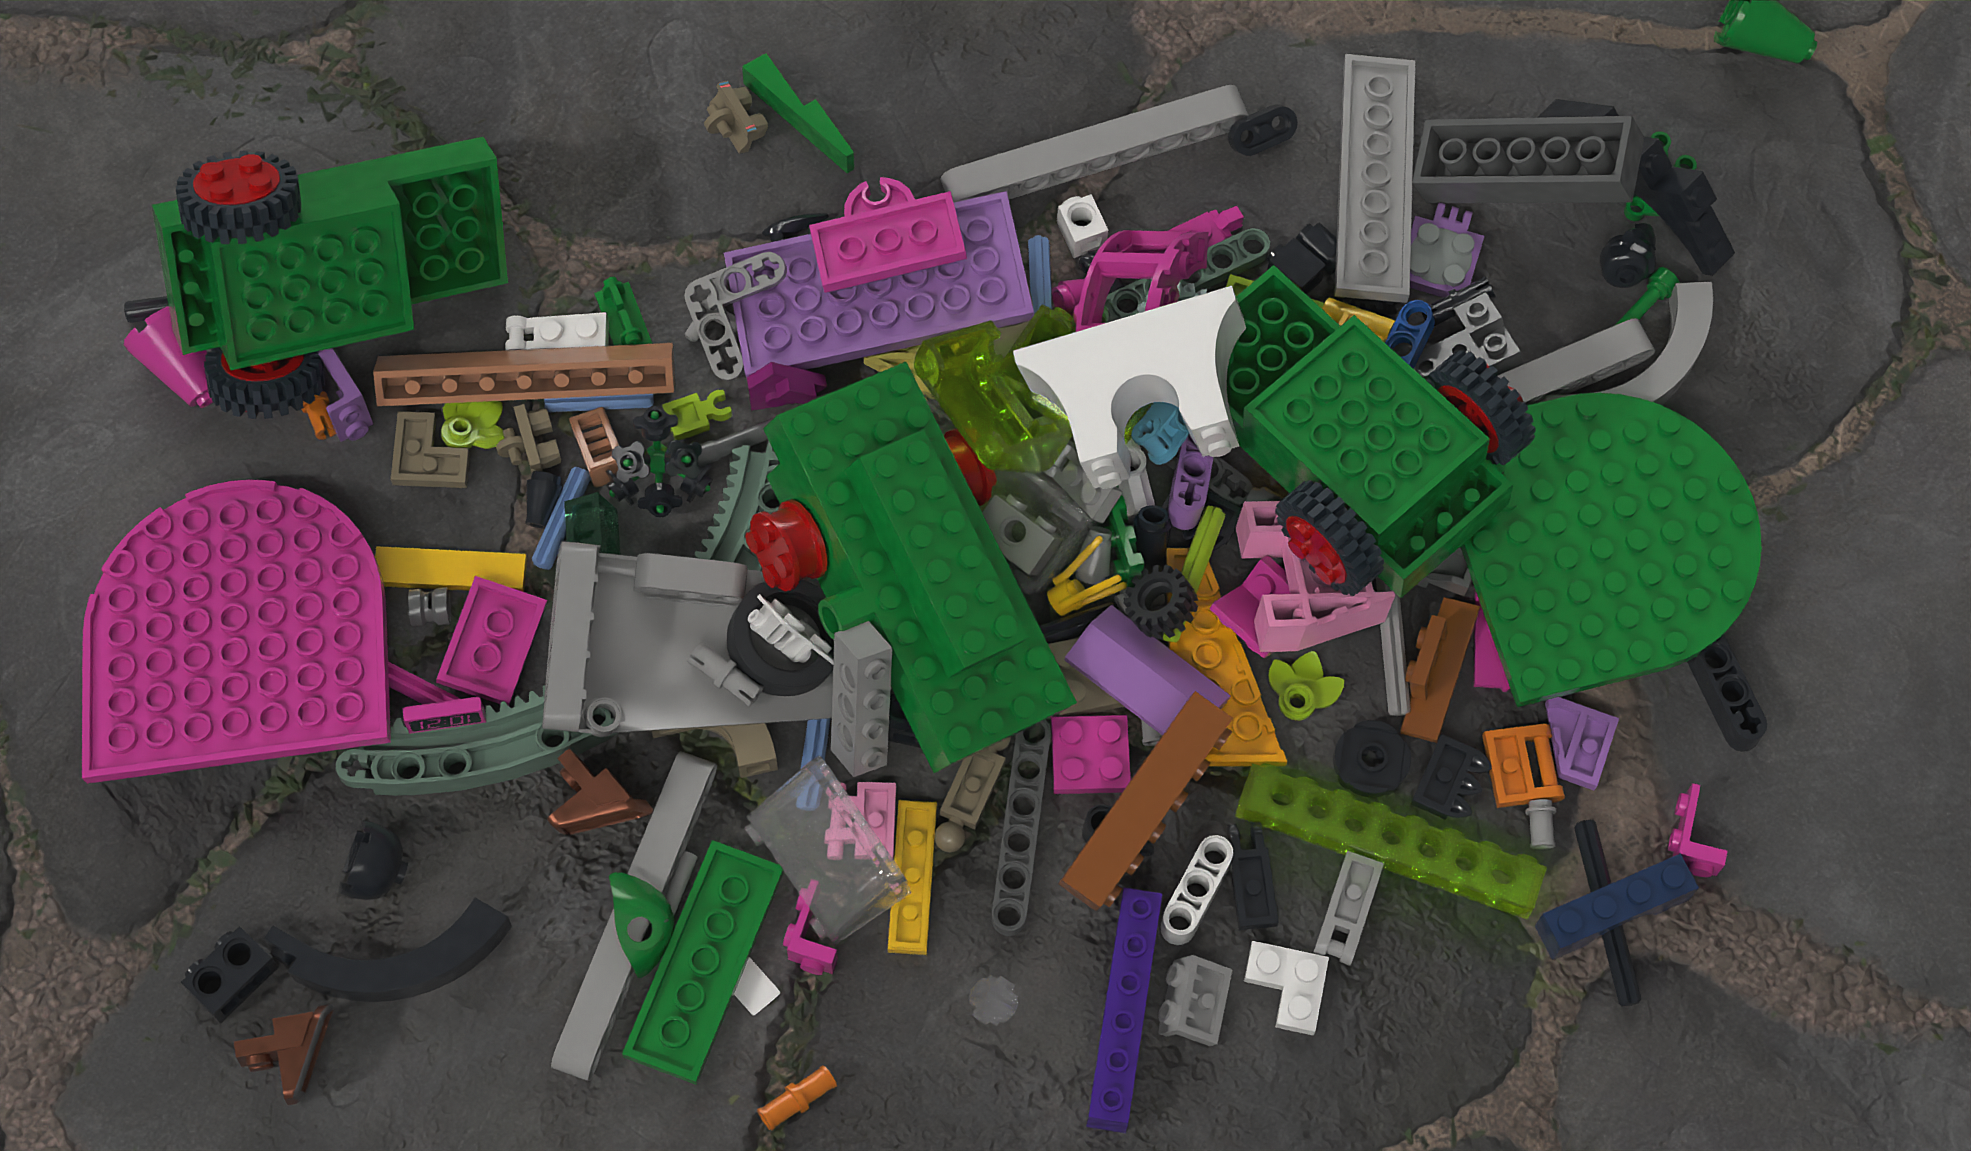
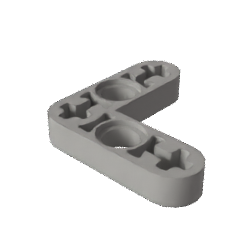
M764 252L696 279L685 290V302L711 369L722 380H737L745 372L741 348L725 306L783 282L787 274V266L785 261L776 253ZM766 260H770L773 264H779V268L774 271V278L770 279L766 274L755 277L759 282V285L756 286L753 284L752 276L746 270L747 267L752 266V270L755 273L765 268L764 262ZM732 273H741L746 280L744 289L738 293H732L726 287V280ZM699 287H702L705 291H711V295L707 297L709 308L714 310L718 307L719 313L707 314L701 320L698 315L706 313L704 307L700 302L693 301V298L698 295L697 289ZM713 320H719L725 325V334L719 340L713 341L708 339L705 332L706 326ZM730 340L732 347H725L726 352L730 358H737L738 363L733 366L734 372L731 374L727 370H720L719 365L724 363L722 353L719 350L714 354L712 352V348L722 347Z

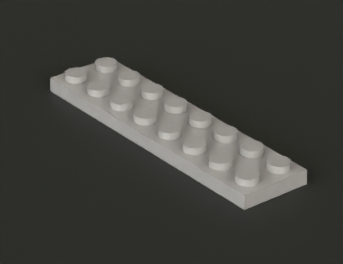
M1345 54L1343 62L1335 296L1408 302L1410 295L1415 60Z

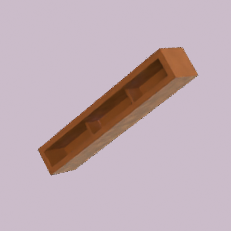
M1195 691L1183 705L1058 884L1095 911L1101 908L1103 904L1110 907L1122 891V888L1117 883L1126 872L1132 876L1143 861L1144 856L1139 852L1147 840L1154 844L1167 825L1161 820L1168 810L1171 809L1176 813L1189 795L1183 790L1189 780L1193 778L1198 781L1210 765V762L1205 759L1213 746L1220 750L1231 735L1232 731L1227 726L1233 718Z

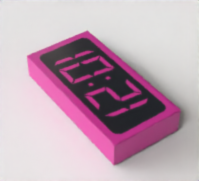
M480 697L403 708L404 723L409 734L486 723L485 709Z

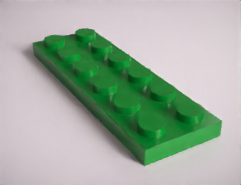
M714 840L711 841L622 1053L623 1058L697 1085L784 874V866Z

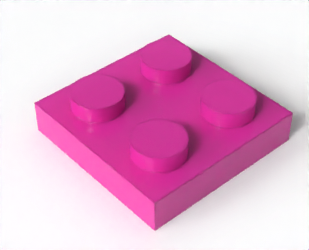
M1127 715L1051 717L1054 794L1122 793L1130 782Z

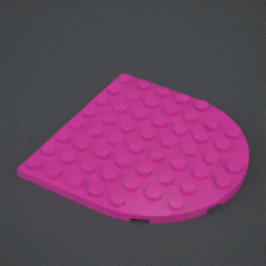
M238 480L209 485L186 493L185 499L174 503L164 510L161 507L156 509L140 521L121 540L101 569L103 575L94 594L89 596L83 626L82 779L87 784L391 743L386 598L380 567L360 530L348 516L329 501L306 489L300 488L298 490L277 485L275 481Z

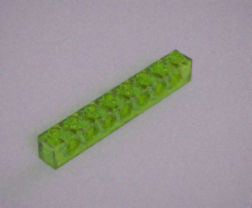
M1252 764L1236 809V817L1250 822H1260L1261 826L1343 855L1350 851L1384 863L1382 869L1526 920L1534 910L1547 869L1546 866L1538 864L1539 861L1536 858L1525 854H1517L1515 856L1503 852L1499 845L1489 841H1480L1478 843L1466 839L1462 832L1452 828L1441 830L1429 826L1425 819L1415 815L1404 817L1392 813L1391 808L1381 803L1371 802L1367 804L1358 801L1353 794L1344 790L1335 789L1330 791L1321 788L1316 781L1307 777L1299 776L1296 779L1282 774L1281 769L1270 764H1261L1260 766ZM1275 793H1283L1289 797L1291 803L1284 806L1278 805L1271 796ZM1320 806L1326 811L1327 816L1321 819L1315 818L1309 813L1308 808ZM1357 819L1362 823L1364 829L1357 832L1352 831L1345 825V820ZM1386 831L1395 833L1399 837L1400 843L1392 845L1385 842L1381 833ZM1422 844L1432 846L1437 856L1432 858L1423 856L1418 846ZM1458 857L1469 859L1474 869L1469 871L1460 869L1455 859ZM1495 870L1504 871L1508 874L1510 883L1502 884L1497 882L1492 872Z

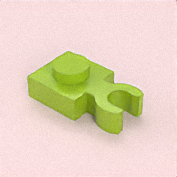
M724 390L713 391L709 394L707 400L700 401L698 394L694 393L662 404L663 410L667 414L676 415L678 418L677 426L671 427L674 439L683 440L709 431L710 425L708 420L725 421L731 418L732 410L730 406L723 409L715 407L716 403L726 400Z

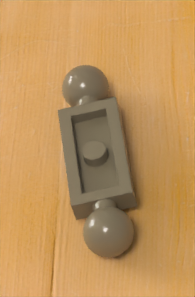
M1011 737L963 759L940 809V815L949 819V822L942 823L935 832L936 845L942 851L955 852L963 846L965 842L964 825L976 829L1006 762L1005 757L996 753L1009 745Z

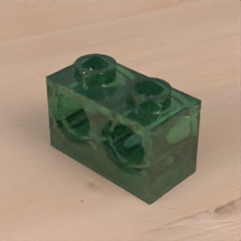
M599 492L564 501L567 542L600 545L599 553L621 555L618 511Z

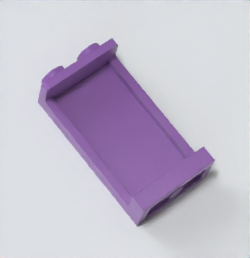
M333 348L316 351L340 389L336 391L340 400L326 407L337 437L341 442L348 438L351 441L358 440L368 432V427L373 425L364 398Z

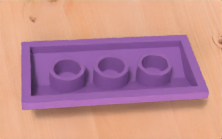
M1112 605L1088 625L1064 659L1161 735L1164 734L1188 698L1195 691L1220 709L1231 697V695L1156 638L1146 636L1131 619Z

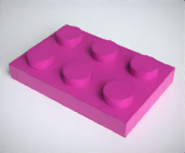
M475 576L436 678V683L498 704L505 701L510 706L547 605V600Z

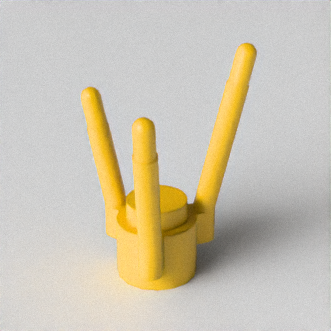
M1097 536L1062 573L1053 578L1055 587L1047 591V596L1051 606L1059 615L1065 616L1073 610L1077 611L1089 603L1127 588L1126 582L1116 584L1122 580L1120 575H1115L1087 589L1084 588L1079 580H1069V577L1102 543V536Z

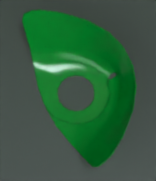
M617 872L611 873L609 881L613 893L614 920L617 936L626 957L635 970L637 978H642L653 970L665 953L674 932L673 912L665 896L651 884L632 875ZM636 917L646 918L652 924L651 936L645 941H634L628 935V924Z

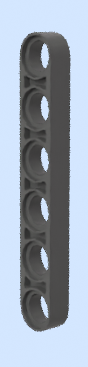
M1047 720L1036 724L1045 734L1040 742H1028L1023 736V731L1017 733L1015 739L992 907V925L998 933L1005 936H1014L1020 933L1027 919L1051 737V728ZM1025 761H1031L1038 765L1040 772L1035 778L1026 779L1019 774V765ZM1020 797L1031 799L1035 805L1034 811L1029 815L1016 813L1013 808V803L1016 799ZM1014 834H1023L1028 837L1030 846L1023 852L1013 851L1008 845L1009 838ZM1011 870L1019 871L1024 875L1025 883L1018 889L1008 888L1003 882L1004 875ZM1006 907L1016 909L1020 914L1019 922L1014 926H1005L1000 923L998 914L1002 909Z

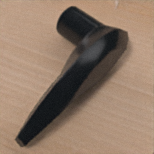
M827 213L793 216L773 223L764 229L762 234L765 237H770L771 242L785 240V235L796 234L802 229L809 227V225L828 219L829 216Z

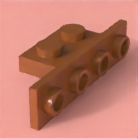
M1444 597L1438 616L1431 615L1428 627H1421L1416 648L1420 649L1417 661H1410L1406 672L1405 681L1410 683L1411 710L1405 715L1400 730L1401 734L1438 743L1478 618L1480 606Z

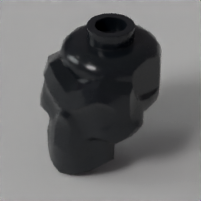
M1635 224V228L1627 230L1624 235H1617L1611 238L1602 249L1600 254L1602 275L1606 282L1613 287H1632L1647 279L1655 271L1656 237L1654 229L1650 224Z

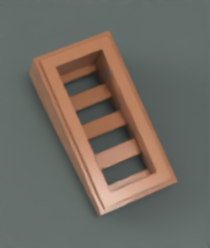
M599 407L568 418L593 486L596 488L604 486L610 481L609 476L605 472L606 470L610 469L614 474L618 471L616 460L612 458V451L594 458L592 456L613 450L614 447L619 446L604 407ZM599 424L603 426L585 433L581 431ZM607 437V438H605V439H602V440H600V441H597V442H594V443H591V444H588V445H587V443H590V442H593V441H595V440H598V439Z

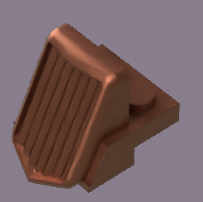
M570 748L557 758L564 766L559 773L571 788L577 792L547 818V821L558 832L568 835L638 819L653 812V808L646 800L633 799L607 768L597 776H594L585 763Z

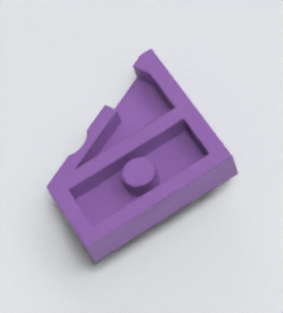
M1560 697L1546 700L1545 706L1552 734L1551 741L1558 778L1595 791L1619 718Z

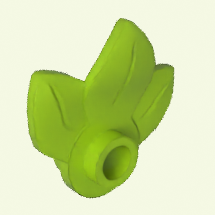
M502 402L445 403L443 416L446 421L441 428V437L445 444L450 448L469 449L472 445L484 449L496 447L501 440L505 439L503 429L496 425L502 415Z
M1315 651L1308 652L1299 657L1292 666L1281 660L1274 659L1269 669V684L1279 695L1278 705L1281 712L1289 719L1304 720L1310 717L1315 709L1332 706L1338 700L1344 688L1343 678L1334 676L1323 677L1322 665ZM1299 698L1303 701L1304 706L1296 708L1291 705L1290 700Z

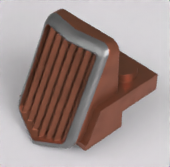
M333 1005L318 1006L314 1013L307 1012L273 1018L274 1035L234 1041L236 1059L241 1067H249L250 1072L271 1069L274 1067L273 1062L279 1061L284 1099L288 1106L299 1103L306 1095L328 1023L334 1010Z

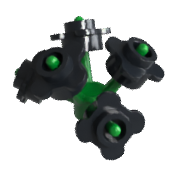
M651 406L642 416H637L633 419V426L636 429H641L642 436L646 440L653 441V445L646 450L642 442L636 441L629 447L624 448L621 445L614 447L612 458L616 460L618 471L614 474L610 469L605 471L610 478L606 486L611 497H615L618 502L625 498L628 504L632 506L635 503L631 498L639 492V488L634 481L638 478L648 477L650 472L655 474V483L645 489V497L639 498L637 505L640 509L649 510L655 517H665L673 508L680 507L683 501L681 496L675 495L674 488L671 485L663 483V473H667L672 477L679 475L684 479L680 489L689 494L686 501L691 503L696 495L702 498L706 492L710 491L713 479L709 477L708 473L711 465L707 464L704 469L698 466V457L702 453V447L698 442L682 444L680 440L674 439L668 443L667 447L664 446L661 441L670 436L671 427L677 426L678 418L676 415L667 414L660 406Z

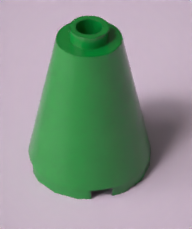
M1729 0L1719 22L1725 24L1722 33L1715 31L1714 42L1721 46L1799 64L1803 59L1809 60L1818 43L1814 40L1815 32L1777 0Z

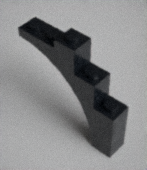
M1555 99L1537 118L1619 115L1614 106ZM1645 137L1634 193L1647 203L1674 231L1690 252L1702 274L1713 276L1735 254L1711 206L1717 200V197L1703 171L1673 167L1659 139Z

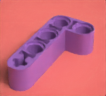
M1190 434L1178 450L1167 510L1171 524L1181 530H1189L1198 525L1207 499L1214 458L1209 455L1203 457ZM1184 498L1191 499L1189 505L1185 504Z

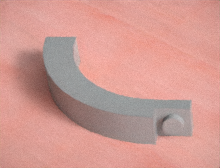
M1712 282L1676 283L1672 296L1669 298L1670 331L1664 351L1646 371L1636 378L1615 388L1595 393L1622 394L1663 405L1686 380L1706 341L1713 312ZM1577 394L1546 395L1544 401Z

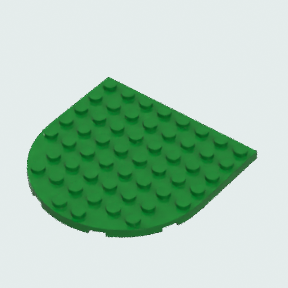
M1585 393L1527 405L1528 410L1525 413L1532 415L1534 422L1531 424L1536 430L1534 440L1505 465L1500 463L1497 465L1492 464L1513 483L1510 502L1460 546L1516 706L1521 707L1660 672L1678 666L1701 654L1703 650L1721 638L1739 617L1750 598L1760 568L1762 546L1758 512L1751 491L1734 461L1707 432L1694 422L1669 408L1638 397L1612 393Z

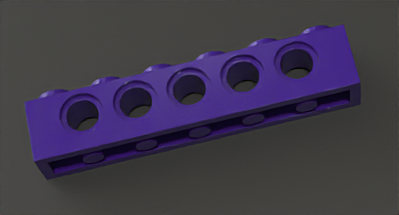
M1123 888L1086 1127L1126 1133L1162 893Z

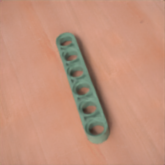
M1251 228L1208 247L1207 268L1197 270L1201 278L1194 283L1195 293L1229 279L1230 274L1237 275L1265 261L1270 248L1268 235L1260 229ZM1248 240H1257L1262 244L1263 250L1260 253L1251 254L1244 249L1243 244ZM1223 254L1231 259L1232 264L1228 268H1218L1213 264L1212 258ZM1140 279L1108 294L1102 315L1106 321L1105 323L1138 314L1137 309L1132 313L1120 311L1117 303L1122 299H1131L1138 307L1142 302H1146L1145 298L1149 292L1152 279ZM1183 279L1180 280V283L1184 288V286L1188 283L1183 281Z

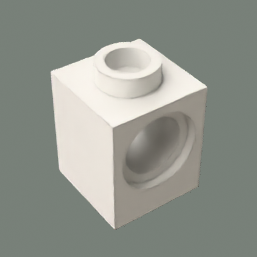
M1092 194L1082 198L1079 196L1069 198L1062 205L1058 206L1057 224L1073 258L1087 254L1088 251L1098 250L1107 240L1108 228ZM1082 220L1087 222L1088 225L1077 226L1073 222Z

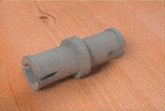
M703 642L698 644L691 653L692 655L688 658V663L693 664L715 680L713 684L719 689L722 687L726 688L749 707L756 701L760 695L758 693H761L764 686L759 685L737 669L738 664L732 659L729 662Z

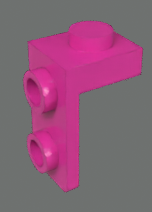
M1692 783L1685 794H1679L1675 815L1681 817L1678 829L1673 828L1671 832L1668 851H1672L1673 856L1681 853L1692 875L1698 877L1717 876L1725 866L1728 851L1690 841L1700 785Z
M812 879L809 889L803 887L800 892L796 910L801 912L796 925L789 924L783 946L788 947V960L800 963V968L815 975H822L823 971L833 974L838 960L837 949L804 939L821 893L820 881Z

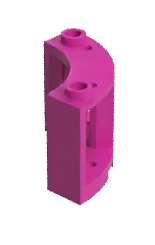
M1123 230L1111 235L1094 256L1084 281L1079 304L1074 308L1073 318L1076 324V332L1105 324L1101 323L1104 306L1116 278L1152 279L1145 311L1178 302L1180 294L1177 285L1180 280L1189 279L1197 270L1207 268L1209 232Z

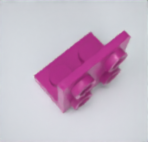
M1269 555L1259 560L1241 586L1216 600L1210 607V610L1218 616L1223 625L1231 628L1246 642L1249 649L1258 653L1263 658L1268 657L1274 652H1260L1254 619L1262 595L1290 594L1286 571Z

